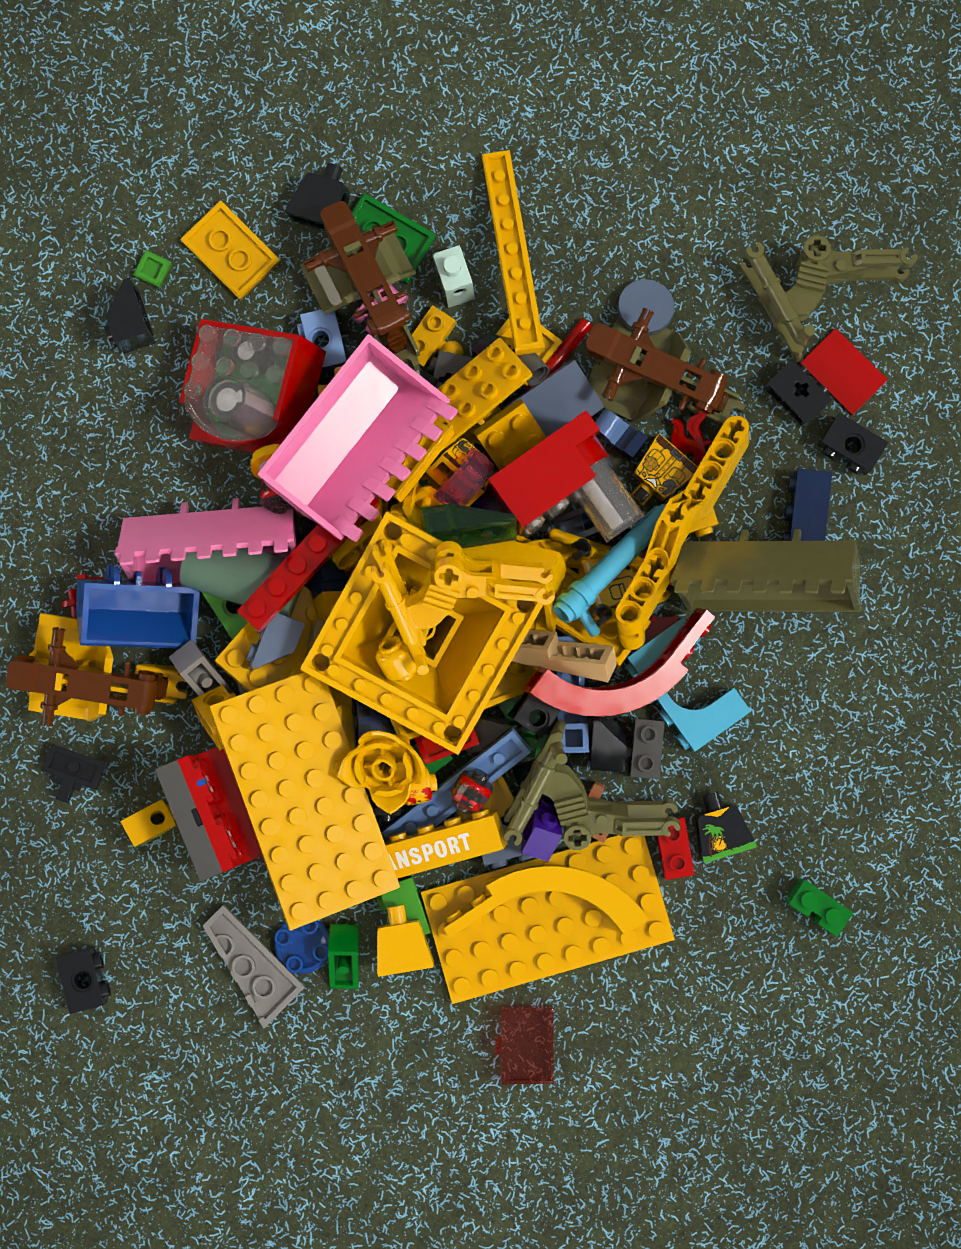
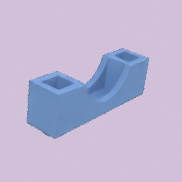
M570 636L558 637V641L576 642ZM554 671L555 675L568 683L584 687L585 677ZM561 710L555 720H562L566 723L561 741L564 745V752L588 753L587 717Z

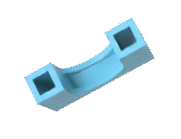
M684 617L626 658L629 664L625 668L632 678L646 670L662 654L686 622ZM731 688L712 703L699 710H689L680 707L670 698L668 693L655 700L662 709L659 712L662 720L668 727L673 724L679 733L675 737L684 750L690 748L692 752L700 749L751 712L735 688Z

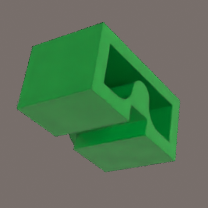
M799 878L784 901L807 917H809L811 912L816 914L813 922L836 937L839 936L853 915L852 911L802 878Z

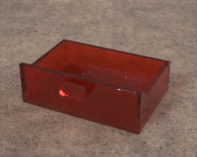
M501 1005V1037H495V1055H501V1085L554 1084L553 1005Z

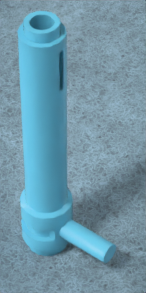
M666 505L654 506L580 580H575L567 588V593H561L556 598V603L552 608L562 621L570 623L572 620L575 621L579 618L591 637L600 633V629L589 613L588 608L595 603L596 596L650 544L656 522Z

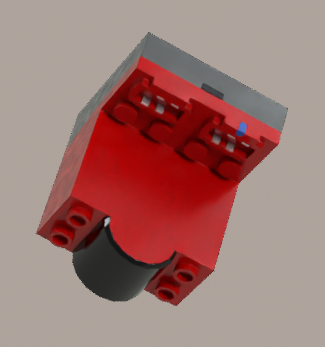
M215 747L198 755L185 756L155 769L200 882L262 856L224 749L219 750L218 747Z

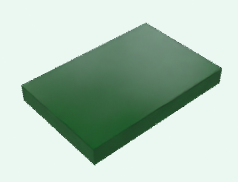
M364 192L351 212L361 233L372 229L374 225L379 227L393 220L398 229L394 233L415 272L437 237L435 233ZM413 276L402 280V282L409 284Z

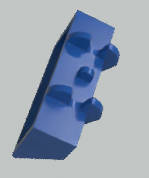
M108 564L105 571V580L78 579L76 614L80 645L179 649L191 639L196 644L200 591L182 586L181 583H172L171 571L166 569V567L158 568L156 582H142V571H135L134 581H120L119 568Z

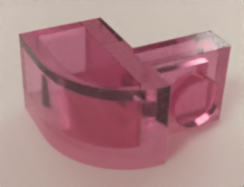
M472 447L464 455L458 466L443 480L433 497L456 515L492 475L491 471L494 465L484 454Z

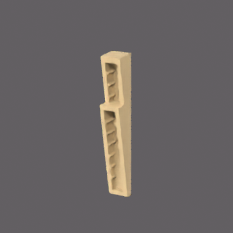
M541 630L528 631L511 661L534 667L541 666L549 670L603 682H609L617 665L614 646L558 641L557 632Z

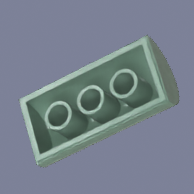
M238 548L236 556L223 557V550H212L211 557L197 559V552H187L185 560H182L180 583L182 586L243 605L286 558L262 551L261 554L249 555L248 548ZM302 588L279 614L291 618Z

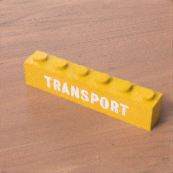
M488 808L471 813L472 817L462 820L461 816L445 820V825L434 828L433 824H428L417 828V833L407 835L406 831L389 836L390 841L384 843L397 879L503 850L508 843L504 840V830L498 810L489 812Z

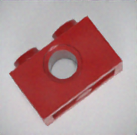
M682 816L676 817L680 822L679 831L674 826H669L671 833L669 837L665 835L656 836L662 875L665 880L695 875L685 817Z

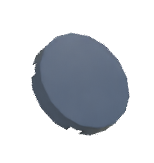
M642 279L634 281L624 288L619 297L617 312L624 326L628 330L633 331L631 326L633 322H637L642 309L647 308V314L649 310L653 311L654 315L647 326L649 329L647 334L653 335L661 332L668 326L674 314L675 303L672 294L664 285L654 280Z

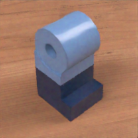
M604 409L595 421L600 429L597 435L630 461L648 439V436L644 433L637 431L607 409Z

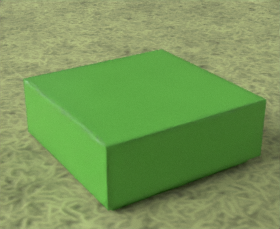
M145 250L133 275L160 289L172 262Z

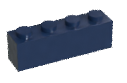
M798 468L794 471V476L789 475L787 492L792 493L791 504L786 503L784 520L789 521L788 531L783 532L781 541H792L794 529H801V541H825L832 472Z

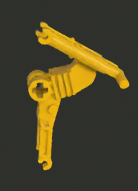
M389 541L384 542V551L379 550L378 545H373V557L376 559L381 572L377 570L376 566H372L371 578L378 583L386 601L385 607L390 610L403 642L408 646L413 657L417 673L420 675H425L429 672L426 652L423 648L426 645L427 634L430 628L438 625L447 614H451L457 598L469 597L474 599L478 596L490 595L501 599L536 601L543 605L550 604L555 599L554 590L544 594L546 592L545 583H549L554 575L552 569H549L547 573H542L544 572L543 562L530 563L498 559L473 561L467 559L463 555L462 547L453 541H445L437 546L435 550V566H430L422 588L417 593L409 595L405 586L407 582L402 578L392 556L391 543ZM447 553H453V557H446ZM501 578L538 581L539 583L501 580Z

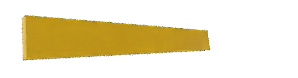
M510 150L482 154L515 354L518 356L544 352L542 330Z

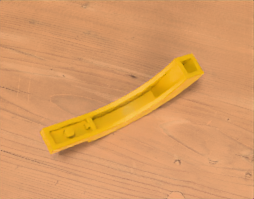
M539 865L511 871L487 883L486 887L491 895L487 897L483 893L470 902L472 908L462 913L459 909L446 918L448 924L444 926V930L449 938H451L506 901L520 895L539 891L564 892L591 902L603 910L616 923L624 936L649 919L625 892L596 874L569 866Z

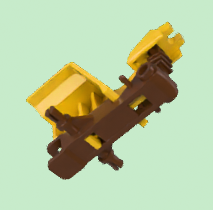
M40 613L34 650L29 655H17L8 664L6 685L13 690L29 692L28 710L42 712L40 725L45 726L47 724L46 727L53 726L54 715L94 721L106 715L107 704L119 706L118 715L120 717L124 715L125 707L133 708V712L136 714L148 715L154 709L155 701L175 704L177 699H186L188 696V690L180 689L178 686V682H186V680L180 675L175 666L138 664L135 667V674H129L131 662L127 660L125 661L124 673H111L113 655L110 646L80 645L77 618ZM111 691H115L114 696L110 695ZM117 692L127 693V696H119Z

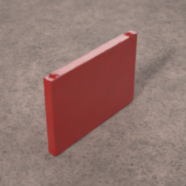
M836 328L801 362L807 368L810 375L817 382L824 385L829 393L851 415L888 380Z

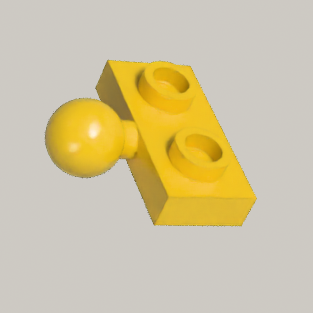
M433 305L412 334L420 352V355L417 357L419 365L426 369L438 350L463 356V348L458 342L445 341L457 324L456 320Z

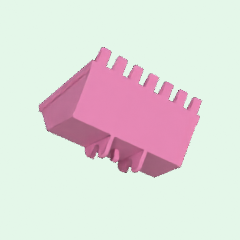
M368 334L257 475L269 488L297 511L326 529L339 540L346 536L352 541L357 542L362 536L363 531L355 526L354 523L360 516L370 522L377 517L379 511L370 505L372 500L376 496L385 501L391 499L395 490L386 485L390 477L394 476L401 481H405L411 471L401 463L407 456L420 461L427 451L417 444L422 436L436 441L442 430L435 426L433 422L438 416L451 421L458 413V410L448 404L451 401L448 397Z
M233 498L232 509L189 513V505L187 502L181 503L180 513L123 518L115 555L129 581H134L135 571H142V582H156L158 568L166 567V569L171 571L172 583H180L182 560H185L187 552H197V559L211 557L212 550H223V557L236 556L238 548H248L249 555L261 554L262 551L287 558L300 544V532L295 508L290 504L240 508L239 498Z

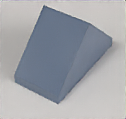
M588 505L553 519L556 529L586 539L605 532V529Z

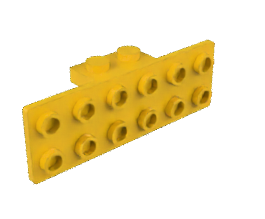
M501 338L495 340L437 388L451 400L448 404L458 410V413L451 421L441 416H438L436 419L450 427L455 433L443 450L533 376L529 368Z

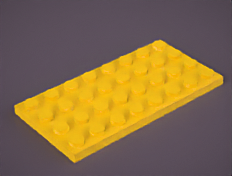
M301 672L208 706L290 931L400 888L365 788L356 789L350 787L338 778L342 761L351 752V748L328 684L306 672Z
M615 835L606 838L604 843L599 840L591 842L582 850L567 849L553 853L549 861L535 858L421 891L452 1004L675 940L645 836ZM539 865L569 866L596 874L625 892L649 919L624 936L616 923L603 910L591 902L564 892L539 891L520 895L506 901L451 938H449L444 930V926L448 924L446 918L459 909L462 913L472 908L470 902L483 893L487 897L491 895L486 887L487 883L511 871Z

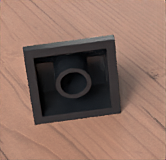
M130 278L124 279L106 314L108 325H105L104 329L109 342H112L115 348L118 347L125 354L155 344L156 340L138 288Z

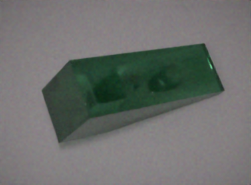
M451 503L421 508L422 530L443 542H456L462 549L516 540L515 514Z

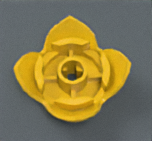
M368 731L359 738V745L343 759L338 772V778L350 787L356 789L368 788L373 802L385 812L392 814L405 804L410 796L412 786L423 781L426 768L418 753L410 745V740L407 736L382 731Z

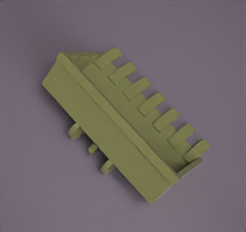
M742 529L739 541H684L675 572L671 578V583L675 588L674 592L678 593L687 611L701 608L709 612H861L860 562L856 540L801 541V529H794L792 541H749L748 529Z

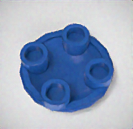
M318 920L291 931L285 922L275 934L274 947L276 957L291 973L306 974L315 972L328 959L329 932L324 924Z

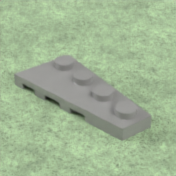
M225 905L203 925L204 930L221 958L225 961L232 977L240 986L247 1002L253 1008L264 1029L305 988V985L293 973L288 971L282 962Z

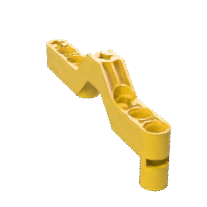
M742 416L727 418L686 489L669 499L658 518L645 559L615 611L619 641L625 649L636 650L644 644V627L670 583L684 541L695 522L706 518L710 514L749 445V423ZM727 455L728 457L720 458L719 456ZM710 477L715 478L714 480H711V481L705 480V479L710 478ZM640 593L649 594L647 597L643 598L637 596Z

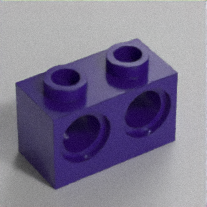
M542 795L538 802L539 807L533 811L522 833L521 853L549 861L562 837V827L554 802L550 797Z

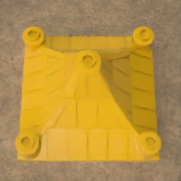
M386 511L300 670L459 755L543 604L536 601L494 598L490 595L478 596L474 599L469 597L457 598L451 614H447L438 625L430 628L427 634L426 645L423 648L426 652L429 672L425 675H420L416 670L413 677L407 681L387 679L376 661V652L379 644L384 639L391 636L401 637L390 610L385 607L386 601L378 583L371 578L372 566H376L377 570L381 572L376 559L373 557V545H378L379 550L384 551V542L389 541L391 543L392 556L402 578L407 582L405 586L409 595H412L422 588L430 566H435V550L443 541L408 523L402 515ZM447 553L446 557H453V553ZM463 553V555H464L467 559L473 560V561H478V560H476V559H474V558H472V557H470V556H468V555H466V554ZM501 578V580L514 581L512 579Z

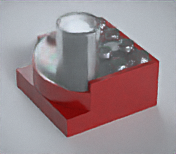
M200 319L179 403L185 405L187 412L194 421L189 438L201 444L251 454L264 446L281 445L313 404L326 351L300 335Z
M587 410L488 479L487 493L509 521L510 526L517 529L519 536L525 534L528 538L541 529L547 517L552 521L565 512L564 510L570 501L574 505L576 503L580 504L607 543L645 516L613 471L615 466L610 460L609 454L596 437L600 429Z

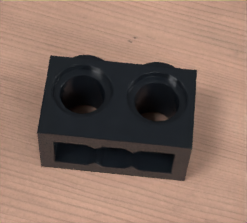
M524 691L508 713V716L542 739L544 734L548 735L553 730L556 722L555 718L561 710L537 700ZM539 709L541 713L540 719L536 723H530V713Z

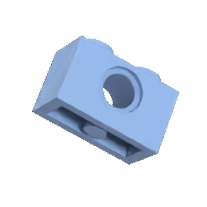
M321 309L300 314L302 323L297 324L300 336L314 343L318 336L324 335L329 338L328 345L322 348L326 351L321 373L333 371L336 367L343 366L347 359L336 313L333 312L325 316Z

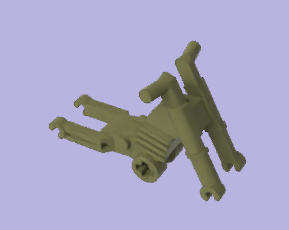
M812 236L806 240L797 261L798 270L793 287L787 292L783 290L780 278L776 277L764 256V246L760 242L756 243V253L752 251L751 247H747L745 250V257L750 261L749 265L751 268H748L746 263L742 262L739 270L743 276L748 278L758 296V302L762 303L778 334L787 344L791 352V359L797 363L802 361L803 345H806L807 340L815 333L813 325L809 324L803 328L800 321L806 320L812 314L825 292L826 285L851 280H893L901 283L907 279L910 270L906 269L903 274H899L900 266L905 268L914 266L918 255L914 254L911 259H907V248L860 249L857 251L837 252L831 249L830 243L826 238Z
M562 720L555 722L544 747L540 749L525 780L520 783L519 787L521 788L515 800L504 813V821H510L508 827L504 830V840L508 841L511 835H515V845H519L522 842V833L533 811L539 807L538 802L542 794L550 797L554 802L560 824L564 826V842L572 850L585 849L590 844L591 837L601 833L618 834L620 836L665 835L669 837L671 835L669 826H674L677 831L680 830L679 820L676 817L668 816V811L666 810L671 808L674 813L678 811L677 803L672 799H664L662 801H620L617 803L605 801L602 798H588L582 780L580 781L575 772L565 765L567 756L561 741L566 723ZM574 836H581V839L574 840Z

